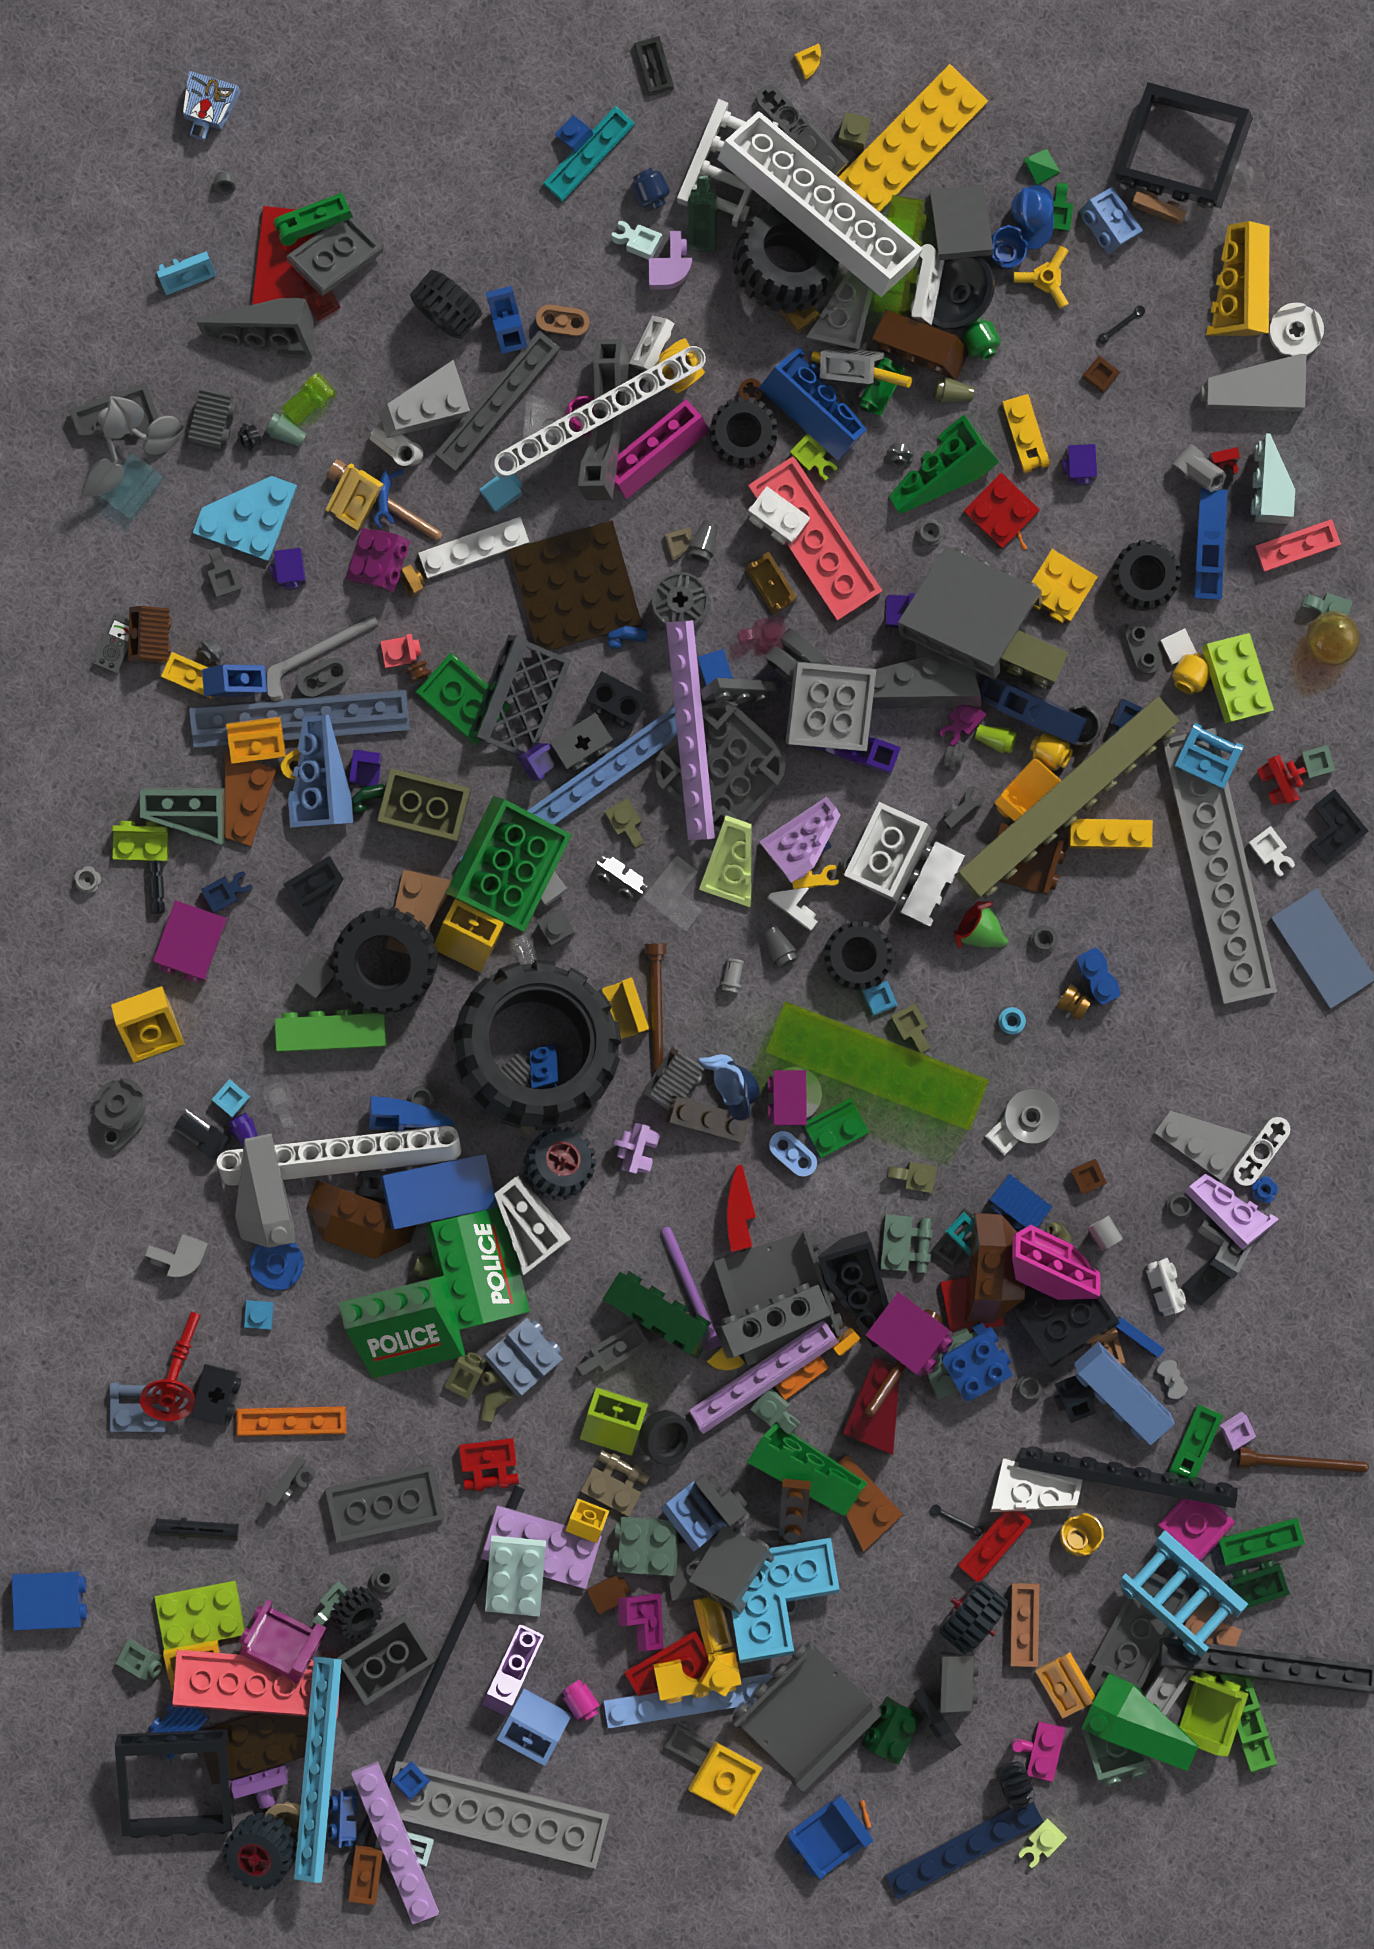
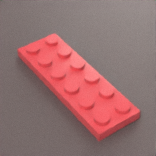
M794 456L748 485L756 500L767 486L810 517V521L793 544L790 545L787 542L785 544L836 621L844 618L882 593V589Z
M177 1650L172 1706L309 1717L314 1661L311 1660L302 1679L297 1683L243 1655Z

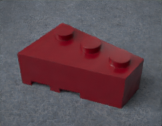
M874 1357L842 1433L893 1455L899 1379L873 1417H868L865 1414V1409L894 1366Z

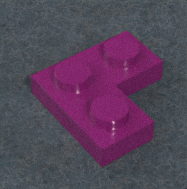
M661 1593L618 1598L619 1626L637 1625L638 1651L663 1649Z

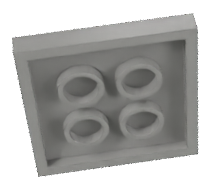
M795 661L786 743L867 751L876 670Z

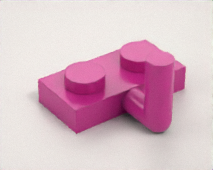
M1038 1721L1034 1742L1021 1739H1013L1011 1741V1747L1015 1752L1024 1751L1031 1753L1027 1767L1028 1776L1053 1782L1065 1727Z

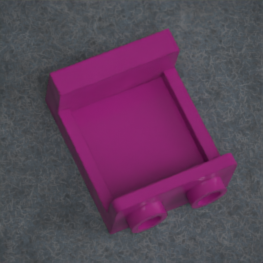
M175 900L153 962L159 964L158 970L172 975L175 970L185 973L184 979L198 984L200 979L207 981L212 960L223 930L226 929L228 919Z
M899 1291L866 1334L873 1342L920 1377L931 1373L937 1364L935 1359L941 1352L945 1353L954 1341L952 1339L954 1335L952 1331Z
M267 1599L263 1607L259 1605L251 1619L254 1621L251 1629L246 1627L239 1640V1643L242 1644L240 1654L299 1683L324 1639L326 1627L316 1623L313 1629L271 1607L272 1601Z

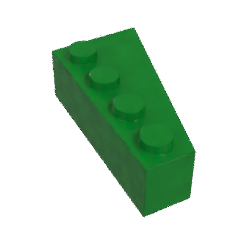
M777 1422L762 1436L747 1460V1463L781 1482H783V1479L811 1481L810 1497L827 1506L833 1513L842 1514L843 1516H846L853 1508L868 1484L795 1434L791 1433L789 1435Z

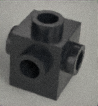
M1076 1376L1066 1378L1054 1384L1058 1395L1053 1396L1059 1411L1065 1410L1071 1423L1096 1413L1091 1399L1095 1395L1090 1385L1087 1387L1083 1386Z

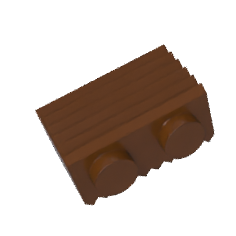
M150 606L129 607L128 662L151 664L168 662L171 652V646L168 642V634L171 627L169 608Z

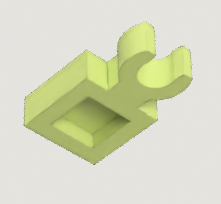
M1046 1818L1029 1835L1028 1839L1033 1844L1023 1847L1019 1851L1018 1856L1022 1858L1025 1853H1032L1034 1858L1028 1865L1033 1868L1038 1864L1039 1855L1042 1852L1049 1857L1067 1837Z

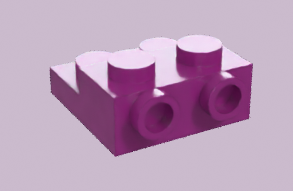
M362 528L345 579L394 592L396 583L400 578L404 559L408 554L410 540L398 534Z

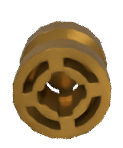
M1070 984L1056 1007L1062 1011H1069L1072 1017L1079 1021L1090 1006L1093 998L1087 994L1082 995L1078 992L1077 987Z

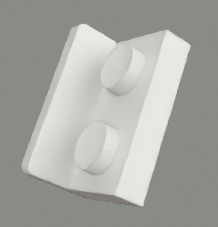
M767 486L747 512L751 516L749 520L760 529L764 526L773 532L771 537L782 545L785 542L792 545L810 521L809 516Z

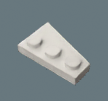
M1003 1458L990 1512L1076 1508L1082 1479L1018 1468L1019 1462Z

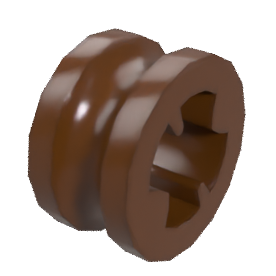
M749 378L741 383L739 387L740 397L749 400V395L743 393L744 388L748 389L747 385L753 384L755 389H759L761 383L756 379ZM759 389L758 394L755 393L756 402L760 400V398L763 395V391L761 389Z
M426 660L404 670L406 674L410 675V683L416 682L432 673L430 669L426 668Z

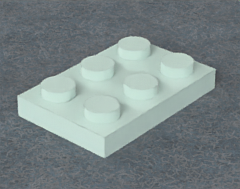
M491 1536L485 1611L540 1617L546 1541Z

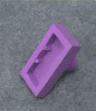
M285 1764L232 1779L231 1789L234 1799L255 1793L259 1808L264 1809L273 1806L275 1800L271 1788L288 1783Z

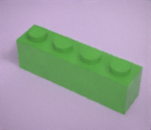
M336 1010V1015L325 1016V1011L308 1012L309 1017H298L297 1012L281 1013V1018H275L277 1052L387 1047L386 1014H378V1011L372 1010L367 1012L363 1010V1014L352 1015V1010Z

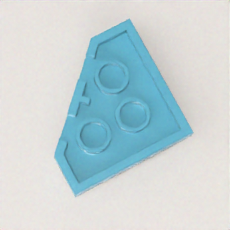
M273 476L202 507L193 534L269 562L298 486Z

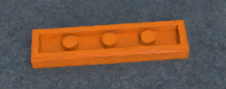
M346 1406L236 1409L237 1436L347 1434Z

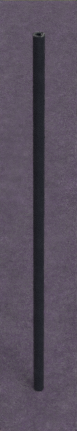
M515 1485L506 1508L516 1510L525 1489ZM482 1559L385 1773L384 1777L389 1788L396 1761L403 1762L487 1576L488 1560ZM368 1814L346 1860V1863L351 1866L354 1863L356 1845L365 1846L373 1829Z

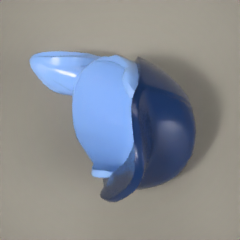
M721 1054L699 1058L698 1061L702 1067L714 1070L715 1086L723 1096V1102L728 1105L731 1116L739 1121L747 1120L750 1117V1104L757 1100L760 1093L755 1076L748 1069L736 1065L732 1058L727 1055Z

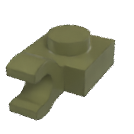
M628 798L604 811L618 836L626 832L634 848L644 843L635 827L642 823Z
M915 1003L891 1016L904 1041L911 1037L920 1054L930 1049L921 1032L927 1029L928 1026Z
M909 1162L908 1169L889 1166L887 1177L906 1180L905 1189L932 1193L937 1166Z

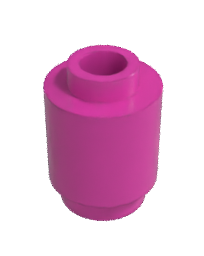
M579 1679L562 1690L565 1696L563 1700L576 1720L582 1718L586 1722L598 1714L596 1708L600 1704L586 1683L583 1685Z

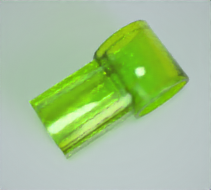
M317 372L302 385L301 390L283 405L281 409L298 426L318 407L322 408L325 406L324 402L328 398H334L337 391L320 372Z

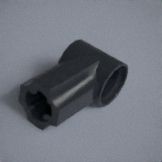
M188 1110L181 1115L173 1128L183 1137L197 1145V1149L215 1161L231 1140L229 1136L223 1134L218 1128L213 1125L209 1126Z

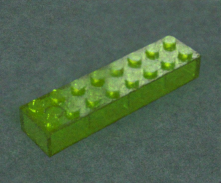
M786 1001L765 1054L965 1131L971 1130L989 1083V1079Z

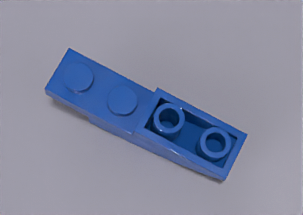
M1200 488L1195 598L1222 599L1227 489L1209 492L1207 489Z

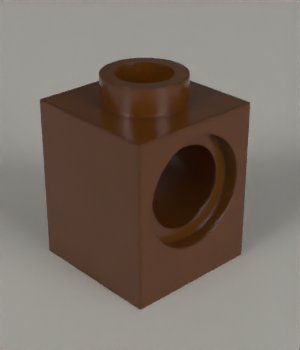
M617 1574L587 1588V1592L598 1615L617 1606L618 1598L627 1597V1594L631 1592L625 1578L619 1579Z

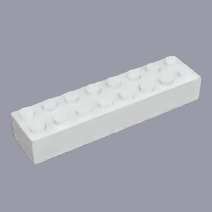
M759 111L725 140L717 160L880 297L915 266L923 248Z

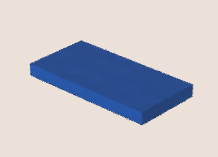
M486 1154L380 1176L392 1230L497 1207Z

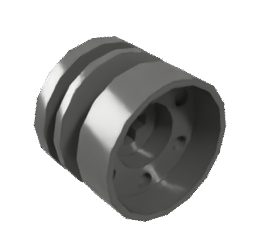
M675 572L666 575L657 583L652 596V610L655 619L662 628L667 630L666 623L693 620L695 630L703 623L708 614L709 596L705 585L696 576L686 572ZM678 595H682L684 600H688V602H684V607L680 608L677 603H673V601L677 600Z

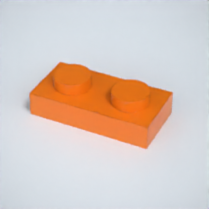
M818 1356L775 1385V1387L786 1400L829 1367L823 1358Z

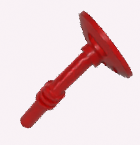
M190 1312L181 1338L176 1341L178 1346H174L175 1352L171 1353L173 1359L166 1379L153 1381L141 1391L140 1405L143 1411L152 1418L161 1421H176L188 1416L194 1408L195 1397L193 1392L185 1384L178 1382L177 1378L183 1360H187L185 1355L189 1354L188 1349L192 1347L190 1342L199 1322L200 1314ZM153 1387H155V1388L152 1390L151 1396H148V1397H147L148 1392H149ZM184 1398H187L188 1402L186 1405L179 1409L178 1407L182 1405ZM158 1403L163 1407H169V1411L158 1410L152 1405Z

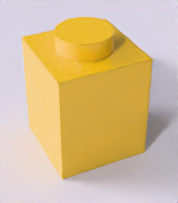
M713 1655L700 1681L701 1684L726 1697L739 1671L738 1668Z

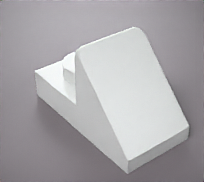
M809 888L773 892L768 896L767 899L810 932L818 921L814 919L816 914L805 905L801 908L797 906Z

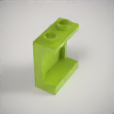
M1201 1672L1200 1675L1191 1674L1189 1680L1194 1681L1180 1723V1728L1199 1745V1749L1217 1756L1228 1757L1248 1693L1240 1691L1241 1686L1226 1680L1224 1684L1217 1682V1676L1205 1672Z

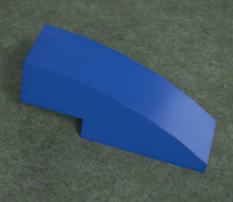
M371 1096L368 1108L369 1129L405 1131L440 1126L454 1127L453 1120L425 1106L389 1097Z

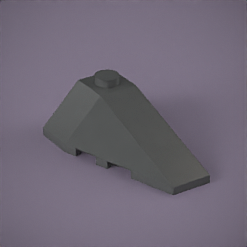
M279 298L197 319L198 327L205 340L232 346H238L240 341L253 346L254 351L263 352L264 347L279 350V356L286 358L313 359L314 356L313 315L306 299Z

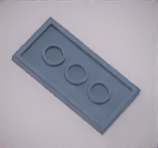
M1317 888L1271 917L1274 925L1329 1009L1374 981V975Z

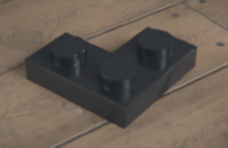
M1335 789L1313 806L1329 829L1312 841L1309 846L1325 866L1369 832Z

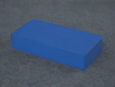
M1118 1316L1120 1324L1115 1326L1118 1330L1155 1357L1159 1358L1165 1348Z

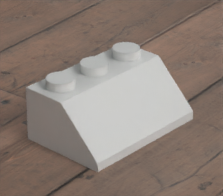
M879 802L844 876L897 903L932 831L931 827L923 821Z

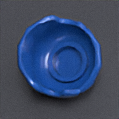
M1007 225L993 233L991 236L993 255H988L991 261L998 268L1000 267L1005 270L1018 267L1026 258L1028 242L1021 235V229ZM1004 246H1007L1012 250V255L1007 251V249Z

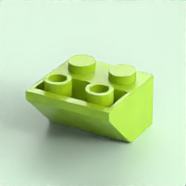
M596 1387L580 1439L632 1456L648 1403Z

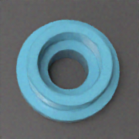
M1010 1007L1001 1012L998 1023L1004 1033L1014 1035L1023 1030L1026 1019L1021 1010ZM1009 1016L1016 1017L1017 1024L1015 1026L1007 1024Z

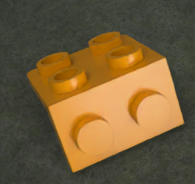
M1032 759L1003 790L994 803L997 805V810L1000 814L1016 821L1057 785L1061 779L1041 761Z

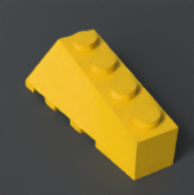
M1251 221L1228 225L1221 260L1224 261L1223 270L1218 275L1216 285H1219L1217 300L1212 302L1211 313H1214L1212 326L1207 327L1206 335L1254 336L1269 333L1270 226Z

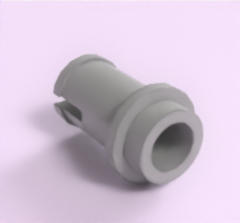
M727 958L724 980L720 982L722 991L737 994L738 989H741L742 986L739 983L744 961Z

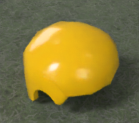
M1087 1513L1070 1517L1064 1522L1060 1530V1543L1066 1552L1077 1557H1084L1095 1552L1104 1538L1103 1527L1099 1520ZM1075 1532H1080L1083 1535V1537H1081Z

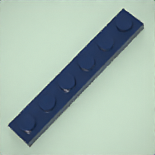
M1034 1802L1024 1808L1012 1809L1010 1807L885 1874L898 1900L1043 1823L1044 1821Z

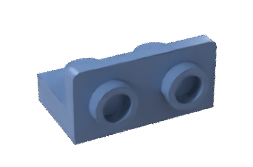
M1113 187L1090 199L1079 210L1084 223L1089 226L1096 236L1098 243L1105 249L1108 255L1143 231Z

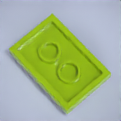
M1250 633L1201 646L1205 661L1209 666V674L1225 724L1274 710Z
M236 1580L154 1596L164 1650L241 1636L245 1630Z

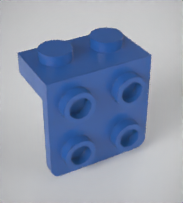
M982 1322L972 1326L976 1334L975 1337L944 1354L941 1359L965 1401L975 1399L1013 1376L1008 1366L1012 1363L1004 1349L999 1351L995 1344L999 1341L991 1326L986 1329Z

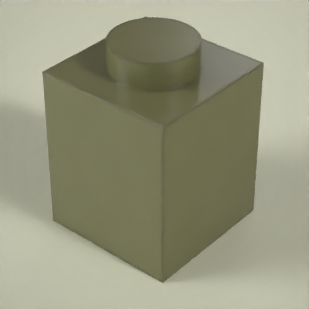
M845 112L838 145L864 151L871 118Z

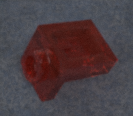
M306 280L297 284L317 321L341 308L332 290L321 296Z

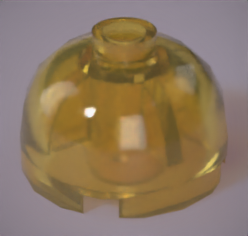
M1328 611L1318 615L1307 627L1305 636L1307 648L1312 657L1321 664L1332 667L1344 665L1350 661L1357 653L1361 640L1357 624L1347 614L1338 611Z

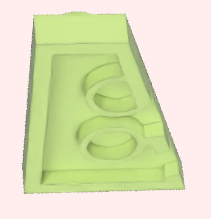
M727 815L725 816L699 890L751 907V824Z

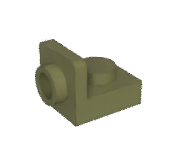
M464 1351L465 1356L459 1357L445 1388L469 1400L487 1362L475 1353Z

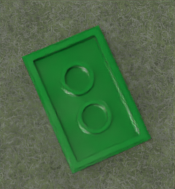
M450 652L415 693L475 746L482 741L469 736L488 684ZM504 701L502 707L504 714L512 707L508 701Z

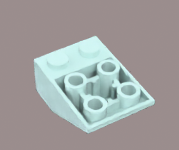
M1266 433L1262 440L1258 441V445H1255L1254 461L1259 462L1256 472L1253 473L1252 488H1257V495L1255 494L1254 499L1251 501V515H1255V522L1288 524L1294 517L1295 488L1271 434Z

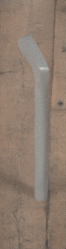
M373 615L301 653L271 666L267 672V689L270 699L272 701H281L284 698L280 679L287 671L379 625L375 616Z

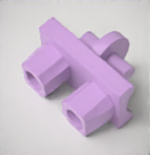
M634 1122L632 1131H624L621 1141L613 1139L612 1144L619 1146L617 1157L623 1158L621 1170L637 1174V1171L649 1173L653 1159L642 1156L645 1145L652 1148L657 1147L660 1134L650 1130V1126Z

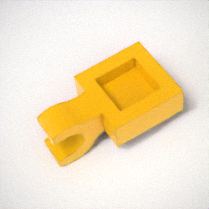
M836 865L826 866L821 874L812 875V871H808L804 877L792 882V889L837 885L839 883L838 879L829 880L827 878V873L831 870H836Z

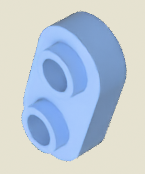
M780 1131L771 1137L769 1142L771 1153L793 1173L805 1177L815 1171L817 1167L816 1156L791 1133ZM780 1140L788 1142L786 1150L778 1148L777 1144ZM800 1158L808 1160L809 1164L806 1168L799 1167L798 1160Z

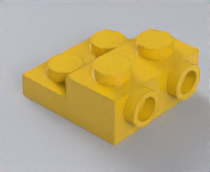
M1051 549L1032 580V583L1037 585L1042 591L1041 606L1033 605V608L1040 610L1043 607L1051 612L1049 617L1060 624H1063L1064 621L1070 623L1098 576Z

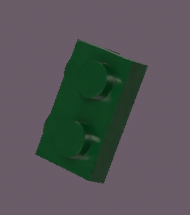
M1272 1559L1259 1563V1569L1248 1572L1247 1568L1232 1572L1233 1577L1227 1579L1228 1585L1248 1603L1245 1609L1290 1595L1281 1563H1274Z
M887 1696L879 1706L881 1716L866 1731L862 1746L874 1754L899 1765L923 1717L920 1713Z

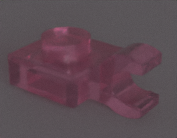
M783 616L758 619L756 620L757 628L740 629L738 632L740 643L759 640L760 648L780 645V638L786 632Z

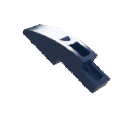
M986 676L980 689L981 701L996 707L997 710L1073 744L1077 743L1087 721L1086 718L1042 697L1029 693L999 677H996L994 680Z

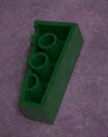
M628 1271L627 1275L619 1272L602 1300L632 1319L637 1320L656 1334H659L671 1344L683 1349L690 1356L698 1359L715 1332L709 1327L712 1322L699 1314L695 1318L686 1313L688 1307L677 1300H674L671 1304L663 1299L665 1293L651 1285L650 1289H647L640 1284L643 1279Z

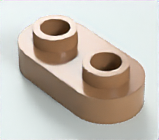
M549 304L542 306L536 314L537 326L545 333L581 337L587 333L590 326L589 317L586 312L577 308ZM552 315L555 321L552 324L545 323L544 319L546 316ZM574 319L581 321L579 328L571 326V322Z

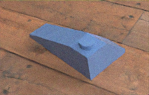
M329 715L304 717L298 744L300 752L298 767H294L293 771L295 783L293 791H290L288 798L290 828L353 823L351 793Z

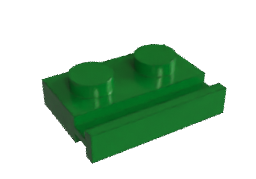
M851 1098L807 1120V1125L804 1126L821 1158L869 1133Z

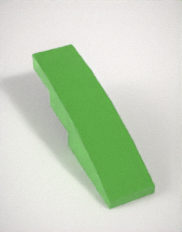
M1219 1674L1222 1684H1224L1225 1680L1241 1686L1240 1691L1248 1693L1237 1733L1250 1773L1277 1766L1251 1679Z

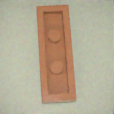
M1011 1583L1010 1666L1038 1667L1039 1583Z

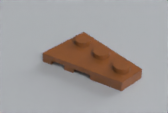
M225 752V838L252 847L277 769L254 761L231 764L230 754Z

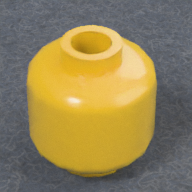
M1195 653L1194 655L1186 654L1182 656L1172 674L1175 681L1174 685L1180 691L1191 695L1204 689L1210 679L1209 666L1205 661L1204 655Z
M1047 732L1043 733L1041 737L1036 736L1030 746V750L1033 751V759H1038L1052 771H1057L1060 767L1065 768L1073 751L1070 748V742Z

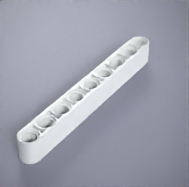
M697 346L688 347L505 449L491 461L490 467L493 474L499 478L509 477L684 379L703 367L706 359L705 353ZM687 353L695 355L697 359L695 367L689 366L686 363L685 356ZM664 366H668L673 370L674 377L672 380L666 379L663 376L662 369ZM641 379H645L650 383L651 390L649 393H645L639 388V381ZM617 392H622L627 396L628 401L625 406H621L616 402ZM594 405H599L603 408L604 417L602 419H598L593 415L592 408ZM571 418H575L580 422L581 429L579 432H574L569 428V420ZM551 431L557 435L558 442L556 445L547 443L545 439L546 432ZM523 445L532 446L534 449L533 458H526L522 454ZM500 458H506L510 461L511 468L509 471L506 472L499 468L498 461Z
M451 1126L274 1145L283 1180L447 1162L457 1159L462 1150L457 1130ZM243 1149L225 1151L217 1158L221 1179L227 1185H239Z

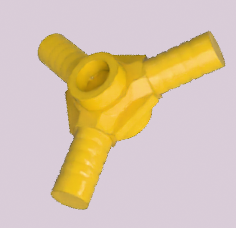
M1059 246L1050 263H1044L1034 269V272H1014L1013 283H1034V286L1042 291L1050 292L1059 309L1066 307L1069 303L1059 287L1061 286V269L1059 267L1069 250Z

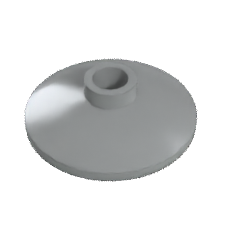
M1028 1089L1021 1091L1011 1098L1006 1107V1126L1009 1132L1021 1142L1029 1144L1043 1142L1051 1137L1058 1127V1106L1050 1095L1041 1090ZM1028 1112L1036 1114L1034 1122H1029L1026 1119Z

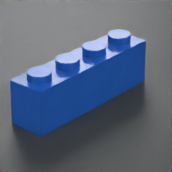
M798 347L774 367L759 389L770 400L774 401L789 418L793 419L807 434L826 449L828 454L839 461L853 448L867 429L846 403H839L836 399L835 389L831 384L825 385L818 376L820 373L819 369L815 364L809 365L803 358L806 353L801 347Z

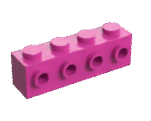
M687 399L618 454L614 486L626 499L710 432L702 415Z

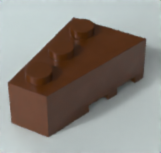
M886 309L872 338L879 346L878 350L890 356H893L895 353L908 363L922 365L930 371L942 374L953 380H957L968 356L966 347L958 336Z

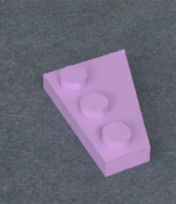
M1204 1174L1191 1184L1185 1191L1242 1250L1268 1231L1279 1220L1272 1214L1268 1217L1256 1210L1258 1206L1251 1201L1245 1203L1235 1197L1233 1190L1207 1174Z

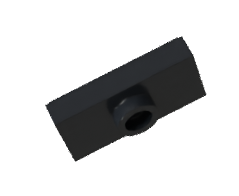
M1216 1253L1182 1285L1200 1305L1207 1301L1231 1278L1211 1265Z

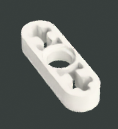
M1275 1117L1265 1124L1233 1169V1178L1238 1184L1248 1186L1258 1179L1290 1134V1125L1287 1120ZM1282 1123L1284 1134H1277L1272 1141L1277 1142L1275 1147L1268 1140L1262 1139L1264 1133L1267 1137H1270L1272 1134L1271 1124L1277 1125ZM1260 1143L1265 1144L1269 1149L1268 1156L1263 1160L1256 1158L1254 1155V1148ZM1249 1155L1255 1163L1261 1164V1167L1258 1169L1256 1166H1253L1250 1170L1252 1178L1241 1180L1239 1168L1245 1169L1251 1162L1246 1161V1158Z

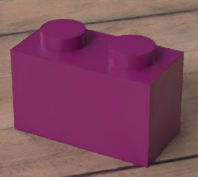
M773 1070V1076H768V1093H773V1104H768V1120H774V1126H806V1070Z

